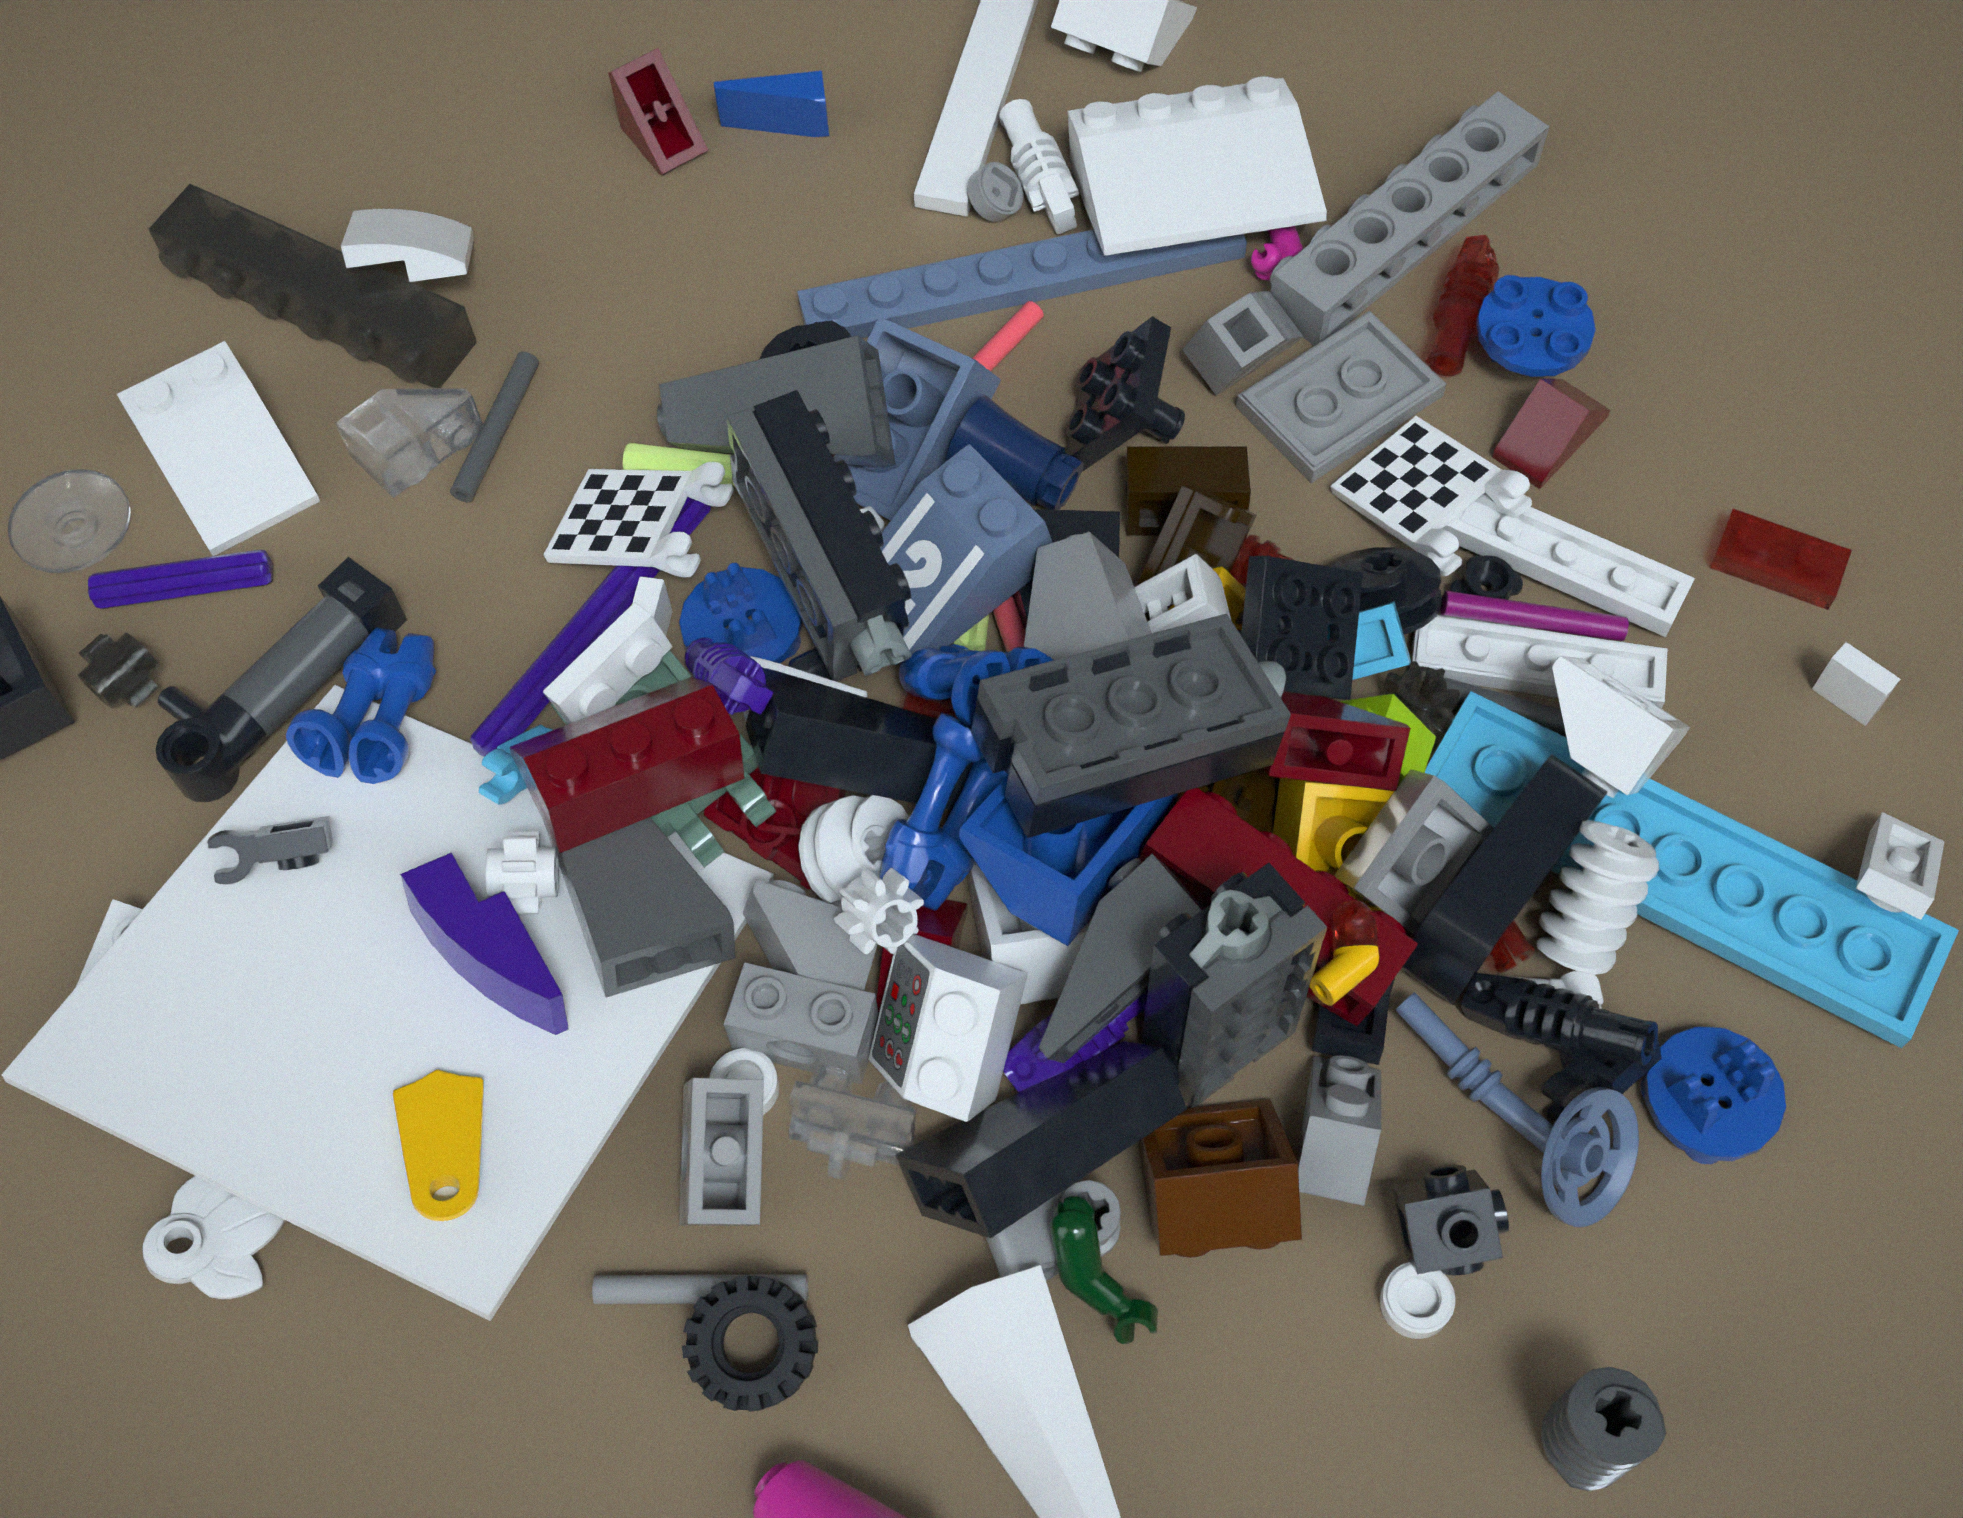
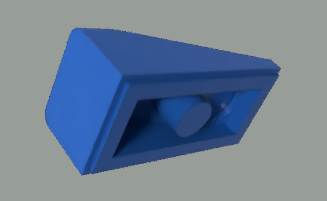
M822 71L714 82L719 119L722 127L807 137L829 136Z

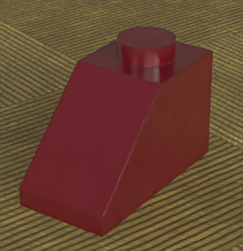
M1290 692L1282 693L1281 699L1291 713L1286 730L1283 732L1284 735L1273 765L1263 768L1268 776L1389 791L1397 790L1411 730L1407 724L1327 697Z

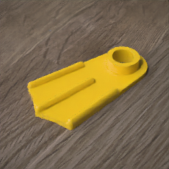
M435 1070L418 1081L393 1091L411 1200L416 1211L427 1219L433 1221L456 1219L468 1212L478 1198L484 1082L480 1077L460 1076ZM446 1186L455 1187L459 1190L453 1198L446 1201H439L433 1198L437 1190Z

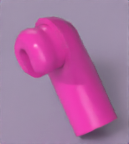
M1296 226L1267 230L1271 243H1264L1265 250L1262 253L1255 248L1251 256V265L1255 269L1258 278L1270 281L1273 270L1283 258L1289 255L1294 257L1303 250Z

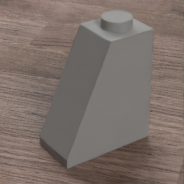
M1090 532L1071 535L1064 540L1037 547L1024 647L1035 648L1053 660L1152 634L1126 564Z

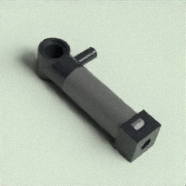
M347 557L318 585L324 598L206 709L202 708L175 686L167 687L161 691L158 696V705L178 721L167 727L158 738L155 749L158 762L186 798L195 802L208 803L228 794L238 781L239 765L344 665L346 658L360 647L376 627L397 631L407 621L391 587ZM200 757H204L201 761L192 765L194 761H196Z

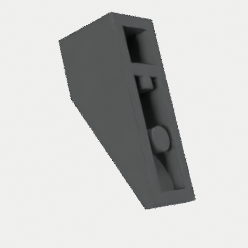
M1153 854L1144 862L1140 858L1128 862L1110 879L1108 886L1111 891L1098 903L1039 1045V1049L1047 1059L1065 1063L1148 990L1153 948L1156 944L1154 939L1158 932L1176 916L1188 913L1193 917L1204 909L1171 870Z

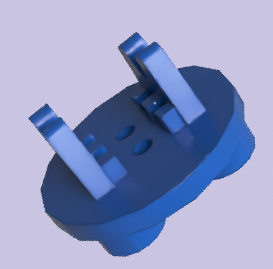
M1515 275L1501 277L1495 282L1493 290L1483 300L1476 322L1479 342L1491 358V362L1499 363L1512 372L1530 377L1556 376L1573 369L1588 355L1596 331L1593 312L1587 305V292L1582 286L1574 282L1561 283L1543 277H1518Z
M732 563L727 567V570L706 574L704 581L696 585L684 601L679 624L685 649L696 639L708 637L714 643L726 642L735 645L748 656L780 664L787 658L795 655L799 650L803 621L781 578L763 569L740 567L738 563Z
M1694 1027L1672 1035L1660 1047L1662 1059L1646 1072L1641 1080V1093L1658 1130L1679 1149L1685 1151L1687 1156L1693 1161L1700 1164L1711 1165L1718 1161H1735L1757 1153L1779 1131L1786 1110L1784 1082L1772 1059L1749 1038L1725 1028ZM1701 1078L1708 1079L1711 1086L1704 1085L1701 1082ZM1718 1101H1725L1728 1105V1109L1722 1108L1719 1105Z

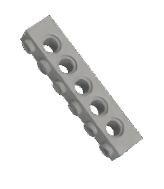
M1497 91L1480 106H1471L1462 115L1458 124L1443 136L1441 134L1435 135L1426 144L1422 153L1409 164L1398 165L1390 173L1385 183L1372 194L1361 195L1352 204L1348 213L1334 225L1327 224L1319 229L1310 244L1294 257L1289 255L1283 258L1271 274L1270 292L1304 336L1303 338L1315 346L1345 327L1537 167L1549 126Z

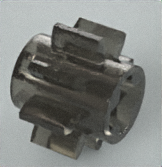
M126 632L115 642L108 634L103 635L101 633L79 652V655L89 665L79 672L77 676L99 700L111 709L122 699L129 706L133 705L137 708L159 688L148 677L160 667L159 663L139 641Z
M1412 661L1410 669L1402 677L1396 673L1389 672L1383 687L1385 695L1394 694L1431 732L1434 728L1443 733L1448 731L1454 719L1451 710L1456 708L1460 696L1459 690L1447 689V683L1444 679L1445 670L1443 668L1434 670L1429 667L1419 666L1417 661Z

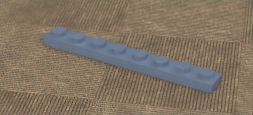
M1089 230L800 290L797 293L804 325L832 320L845 327L852 337L858 335L861 338L869 337L879 316L906 329L1018 306L1025 304L1027 301L1037 302L1245 258L1247 242L1244 234L1104 256L1095 231Z

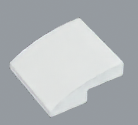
M401 209L356 210L352 213L341 249L346 268L404 260L409 281L415 282L467 274L474 235L472 227L435 214Z

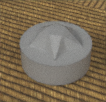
M987 163L973 173L968 181L967 190L972 206L979 215L989 221L1001 222L1017 212L1022 206V185L1016 174L1002 163Z

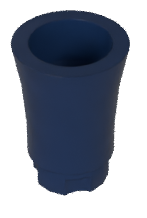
M986 395L981 396L962 419L953 436L946 456V461H948L970 444L1027 503L1032 506L1039 504L1047 510H1059L1065 506L1076 488L1084 465L1079 459L1066 454L1064 447L1032 430L1011 416Z

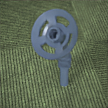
M1415 992L1396 1009L1397 1013L1450 1067L1447 1075L1451 1079L1460 1078L1457 1086L1462 1091L1466 1089L1471 1090L1470 1100L1472 1102L1481 1100L1544 1153L1541 1171L1542 1191L1546 1205L1555 1218L1574 1227H1586L1597 1223L1610 1213L1623 1196L1630 1182L1639 1146L1637 1117L1631 1103L1623 1094L1605 1087H1595L1586 1090L1566 1106L1553 1126L1500 1082L1503 1074L1499 1070L1491 1072L1489 1069L1492 1063L1487 1058L1481 1061L1478 1059L1481 1051L1477 1047L1469 1049ZM1582 1109V1111H1581V1113H1580V1116H1579L1578 1118H1575V1119H1573V1120H1571V1121L1569 1122V1120H1570L1579 1110ZM1606 1111L1613 1128V1147H1610L1608 1126L1601 1117ZM1591 1129H1592V1131H1593V1135L1588 1134V1132H1589ZM1601 1172H1604L1605 1175L1597 1188L1587 1198L1579 1202L1577 1188L1596 1178ZM1554 1185L1558 1189V1195L1555 1191Z

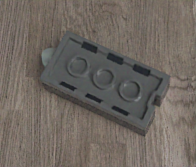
M798 390L753 406L754 411L751 408H747L727 416L729 444L734 452V455L730 456L732 481L832 681L837 682L857 673V669L859 672L863 671L865 677L881 671L880 669L885 666L896 665L910 659L912 655L903 639L904 629L909 628V620L905 610V601L911 599L908 581L897 563L891 565L887 563L880 549L883 547L884 542L879 525L870 511L861 513L853 497L857 494L851 471L843 459L835 462L827 448L830 445V437L817 409L808 411Z
M1226 613L980 680L971 733L992 773L1005 771L1009 775L1005 797L1027 838H1031L1273 765L1291 713L1281 699L1286 681L1284 668L1273 661L1258 663Z
M1269 862L1249 877L1245 872H1239L1230 877L1215 891L1211 898L1212 903L1193 917L1188 913L1176 916L1158 932L1154 939L1156 944L1153 948L1141 1044L1163 1047L1165 1054L1172 1060L1178 1070L1180 1078L1178 1087L1189 1108L1197 1107L1233 1080L1234 1075L1252 1061L1254 1063L1296 1032L1327 926L1308 905L1304 907V900Z

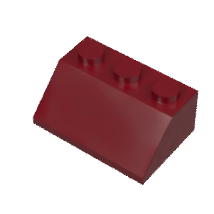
M694 677L681 680L509 747L511 755L559 854L745 779L739 731L714 686Z

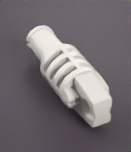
M1017 99L1007 103L1001 109L999 117L1013 145L1010 160L1033 211L1045 209L1056 234L1076 228L1075 211L1070 198L1078 196L1079 190L1054 137L1041 130L1029 101Z

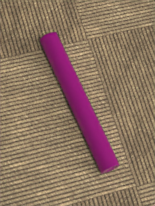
M1445 591L1443 593V605L1440 609L1441 615L1616 641L1625 640L1629 627L1628 618L1623 616Z

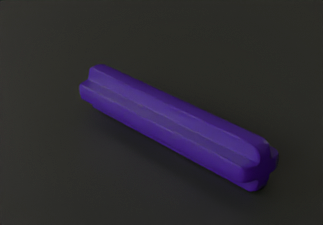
M260 549L93 573L88 578V594L95 607L102 609L268 585L273 580V566L268 553Z

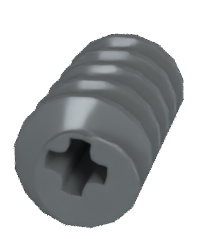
M1605 1367L1593 1369L1579 1378L1575 1384L1550 1406L1542 1420L1541 1442L1547 1459L1570 1487L1592 1491L1607 1488L1658 1451L1667 1433L1658 1400L1647 1384L1629 1371Z

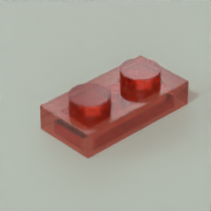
M1733 508L1726 521L1709 568L1829 610L1836 599L1852 550Z

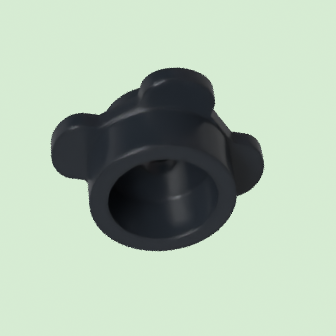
M1478 555L1468 560L1465 575L1461 580H1456L1451 584L1450 591L1509 600L1511 596L1518 595L1521 592L1523 581L1520 575L1514 572L1505 560L1496 556ZM1481 585L1488 586L1492 590L1484 591Z

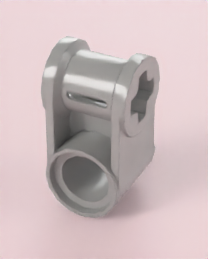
M1091 1180L1076 1182L994 1237H986L1000 1278L1039 1265L1042 1267L1046 1281L1059 1274L1050 1232V1222L1054 1218L1055 1208L1058 1203H1063L1064 1199L1070 1196L1084 1198L1094 1208V1217H1100L1098 1238L1101 1257L1111 1252L1118 1242L1121 1230L1119 1201L1113 1191L1104 1184Z

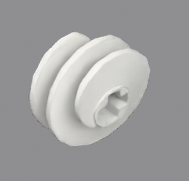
M851 795L823 804L811 812L802 825L798 846L802 870L812 890L824 902L831 904L835 901H842V895L839 893L840 889L846 888L854 879L860 877L864 868H868L879 877L886 849L885 844L892 826L898 819L908 820L909 818L903 806L891 798L875 795L864 798Z

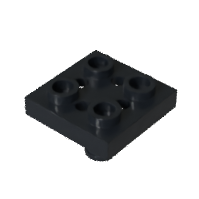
M1153 316L1132 332H1124L1114 346L1098 358H1090L1078 374L1076 387L1080 390L1075 411L1072 413L1066 427V434L1069 436L1066 454L1082 461L1084 464L1083 471L1142 430L1155 436L1160 442L1168 444L1169 439L1174 440L1184 424V410L1158 398L1171 327Z
M1249 556L1244 610L1239 613L1235 623L1242 624V630H1238L1258 663L1273 661L1284 668L1286 681L1283 692L1322 696L1338 700H1351L1363 573L1272 556ZM1328 626H1330V638H1329V640L1327 639V635H1328L1327 627H1328Z

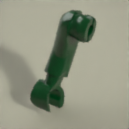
M1077 1196L1066 1197L1063 1203H1058L1055 1208L1054 1218L1050 1222V1232L1059 1276L1065 1288L1099 1314H1110L1115 1318L1114 1336L1121 1344H1129L1134 1341L1135 1323L1144 1325L1152 1334L1157 1333V1307L1150 1302L1127 1297L1123 1293V1286L1103 1270L1097 1225L1094 1221V1208L1084 1198Z

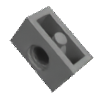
M744 962L723 1025L732 1050L745 1048L762 1052L772 1063L862 1084L869 1062L868 1058L879 1013L875 993Z
M692 1078L683 1085L679 1225H760L764 1079Z

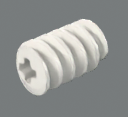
M1586 820L1580 826V833L1593 842L1594 845L1576 843L1571 846L1569 850L1570 856L1578 864L1582 865L1583 869L1572 866L1561 868L1559 879L1573 891L1566 889L1551 891L1549 902L1562 913L1552 911L1541 913L1539 925L1552 937H1541L1536 942L1537 948L1559 964L1578 972L1597 975L1607 973L1613 968L1616 962L1615 950L1622 947L1626 941L1627 930L1625 928L1635 922L1637 917L1636 905L1645 900L1648 894V884L1646 882L1657 875L1659 861L1656 858V850L1653 846L1637 834L1618 826Z

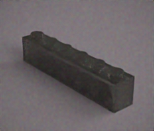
M189 184L148 229L160 251L158 256L161 263L174 275L180 278L190 276L207 284L215 293L224 298L231 299L235 297L252 305L259 313L269 319L274 320L279 317L290 322L315 340L327 339L342 346L350 355L360 361L367 362L370 359L389 368L396 376L408 383L418 381L439 391L477 343L465 306L373 265L346 268L342 251L193 184Z

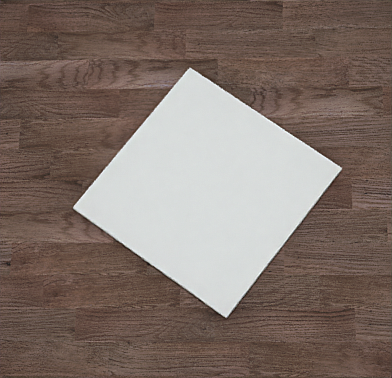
M334 685L314 709H321L333 714L344 689ZM372 703L362 723L375 718L380 704ZM406 715L399 731L404 735L408 743L407 760L398 775L390 780L376 784L360 782L354 775L350 762H348L339 778L325 776L297 758L286 741L3 1072L2 1077L5 1082L491 1321L721 963L606 998L559 867L558 897H543L542 908H539V914H518L563 994L569 1030L554 1035L518 1018L474 988L433 947L410 912L400 874L452 852L478 901L487 899L485 874L488 848H504L503 838L507 837V832L539 831L540 847H552L543 819L528 788L520 791L513 799L502 805L496 804L478 793L479 786L489 782L496 774L482 766L484 756L479 755L473 749L471 743ZM325 816L329 817L333 842L328 853L318 854L319 863L299 869L279 870L277 861L261 864L257 861L253 864L247 876L239 882L233 884L215 883V872L222 868H232L238 865L239 855L233 848L228 846L209 849L207 841L213 834L223 830H235L238 832L256 831L263 826ZM674 832L667 838L730 911L734 921V938L736 940L747 923L742 913L756 879L768 883L774 880V874L727 853H723L704 868L679 835ZM435 1070L460 1076L480 1077L484 1082L478 1198L468 1212L449 1221L427 1219L420 1215L413 1206L393 1099L394 1090L414 1083ZM446 1186L437 1190L433 1198L439 1201H446L453 1198L459 1190L455 1187Z

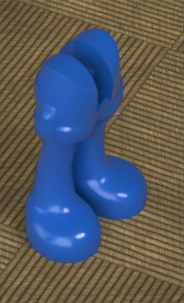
M376 627L360 647L354 650L344 662L342 673L347 684L334 713L330 714L321 709H309L298 713L290 722L286 739L296 757L323 775L335 778L341 776L348 762H350L351 769L360 782L376 784L390 780L398 775L408 757V743L404 735L399 731L410 703L424 697L430 689L433 677L436 674V669L433 666L435 646L433 639L425 635L408 633L397 652L395 631ZM382 699L375 718L362 723L373 701Z
M956 644L941 646L939 650L922 647L914 651L910 659L901 663L899 680L905 691L915 697L927 700H946L951 698L956 717L963 725L972 728L980 680L1053 661V659L1045 653L1029 647H1016L1009 652L969 650L964 646Z
M941 712L933 726L936 752L928 779L908 820L898 819L892 826L885 844L886 849L879 878L882 880L890 868L898 871L909 880L908 888L924 900L922 906L932 911H937L955 886L964 880L973 867L974 859L959 838L960 827L1008 775L1005 771L993 774L971 733V728L963 725L958 718ZM973 762L964 787L943 827L940 828L939 824L951 793L966 766Z

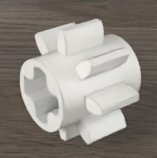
M539 831L507 832V837L503 838L504 848H488L485 868L487 896L489 898L505 891L517 914H539V908H542L543 897H558V850L556 847H540Z
M864 868L860 877L854 879L846 888L840 889L839 893L842 895L841 905L843 912L838 914L834 920L838 926L850 935L849 941L867 955L872 951L876 943L884 947L891 954L896 953L897 946L904 944L913 934L918 933L916 909H919L924 904V900L908 888L909 880L895 869L890 868L881 880L868 868Z

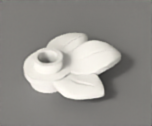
M194 1176L177 1190L170 1216L158 1221L146 1234L142 1246L144 1263L148 1271L163 1282L173 1284L192 1282L208 1297L216 1299L242 1297L263 1287L261 1271L252 1255L262 1249L278 1234L286 1220ZM178 1238H188L193 1241L191 1248L180 1254L171 1253L166 1249L171 1241Z

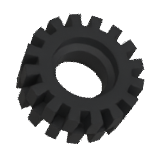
M738 1276L735 1279L726 1282L722 1281L711 1288L712 1291L705 1297H700L693 1306L696 1310L692 1318L686 1320L683 1332L687 1333L686 1345H682L683 1359H688L691 1370L687 1371L692 1382H697L704 1390L701 1394L710 1401H717L724 1405L723 1408L733 1411H759L775 1406L791 1397L800 1389L804 1380L809 1377L814 1367L812 1364L815 1354L818 1353L819 1340H816L815 1333L817 1324L814 1315H811L806 1307V1301L785 1283L763 1276ZM747 1313L760 1314L769 1319L775 1326L779 1337V1348L776 1357L769 1366L758 1372H744L737 1369L730 1363L724 1351V1336L727 1328L736 1318Z

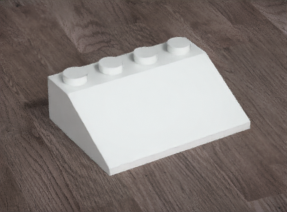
M1257 77L1251 79L1246 84L1226 87L1204 85L1196 88L1193 92L1168 96L1161 93H1151L1135 101L1115 104L1103 101L1093 102L1083 109L1068 111L1070 168L1104 256L1326 221L1327 210L1299 107L1283 78Z

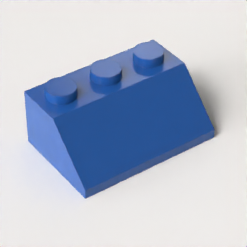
M1007 775L960 827L959 838L1010 913L1064 945L1069 946L1093 917L1099 901L1111 891L1108 886L1110 879L1128 862L1140 857L1146 842L1175 806L1179 793L1027 838L1005 797L1009 776Z

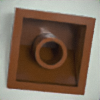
M1271 1099L1187 1108L1139 1140L1150 1221L1160 1256L1175 1254L1180 1257L1193 1258L1205 1255L1210 1250L1244 1246L1262 1250L1273 1248L1280 1242L1302 1240L1298 1162Z

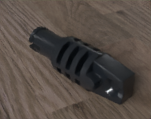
M1475 973L1461 1002V1007L1467 1019L1517 1040L1525 1039L1528 1043L1535 1045L1543 1044L1546 1048L1553 1050L1561 1049L1564 1053L1571 1055L1584 1054L1591 1049L1631 1060L1644 1066L1651 1060V1054L1644 1052V1050L1647 1049L1654 1052L1658 1038V1025L1655 1021H1645L1600 1009L1598 1002L1593 1000L1590 995L1574 994L1571 990L1555 989L1552 985L1537 984L1533 980Z

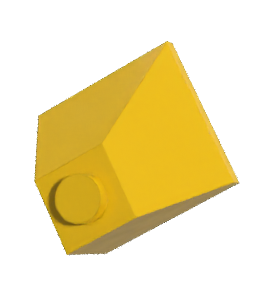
M1280 777L1273 834L1283 839L1291 848L1293 855L1313 870H1321L1335 875L1395 791ZM1347 888L1349 895L1371 911L1378 910Z

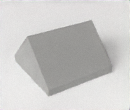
M1410 769L1397 787V790L1389 798L1334 876L1351 891L1379 911L1395 918L1404 929L1415 935L1432 908L1494 828L1444 781L1434 775Z

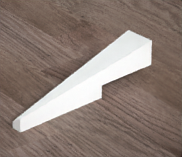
M1041 1265L973 1286L908 1325L911 1339L917 1348H920L942 1379L946 1389L972 1421L992 1454L1038 1518H1121Z

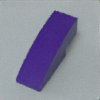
M452 852L400 874L411 914L429 942L461 977L485 997L532 1025L554 1035L569 1030L563 994L505 891L479 902Z

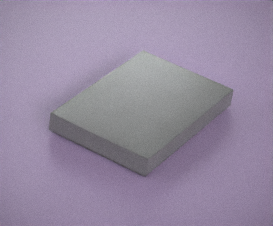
M1368 311L1238 394L1236 408L1310 483H1313L1443 397L1446 383L1372 312Z

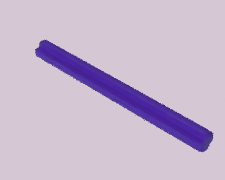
M687 497L670 533L684 532L690 535L710 512L711 506ZM615 566L470 737L473 749L479 755L485 757L489 752L497 749L499 745L522 734L550 702L542 691L633 603L639 577L654 578L660 569L642 566Z

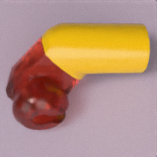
M1358 900L1344 901L1334 910L1331 928L1333 959L1312 976L1310 988L1319 1000L1329 1006L1336 1003L1378 966L1379 942L1377 923L1371 915L1370 908Z

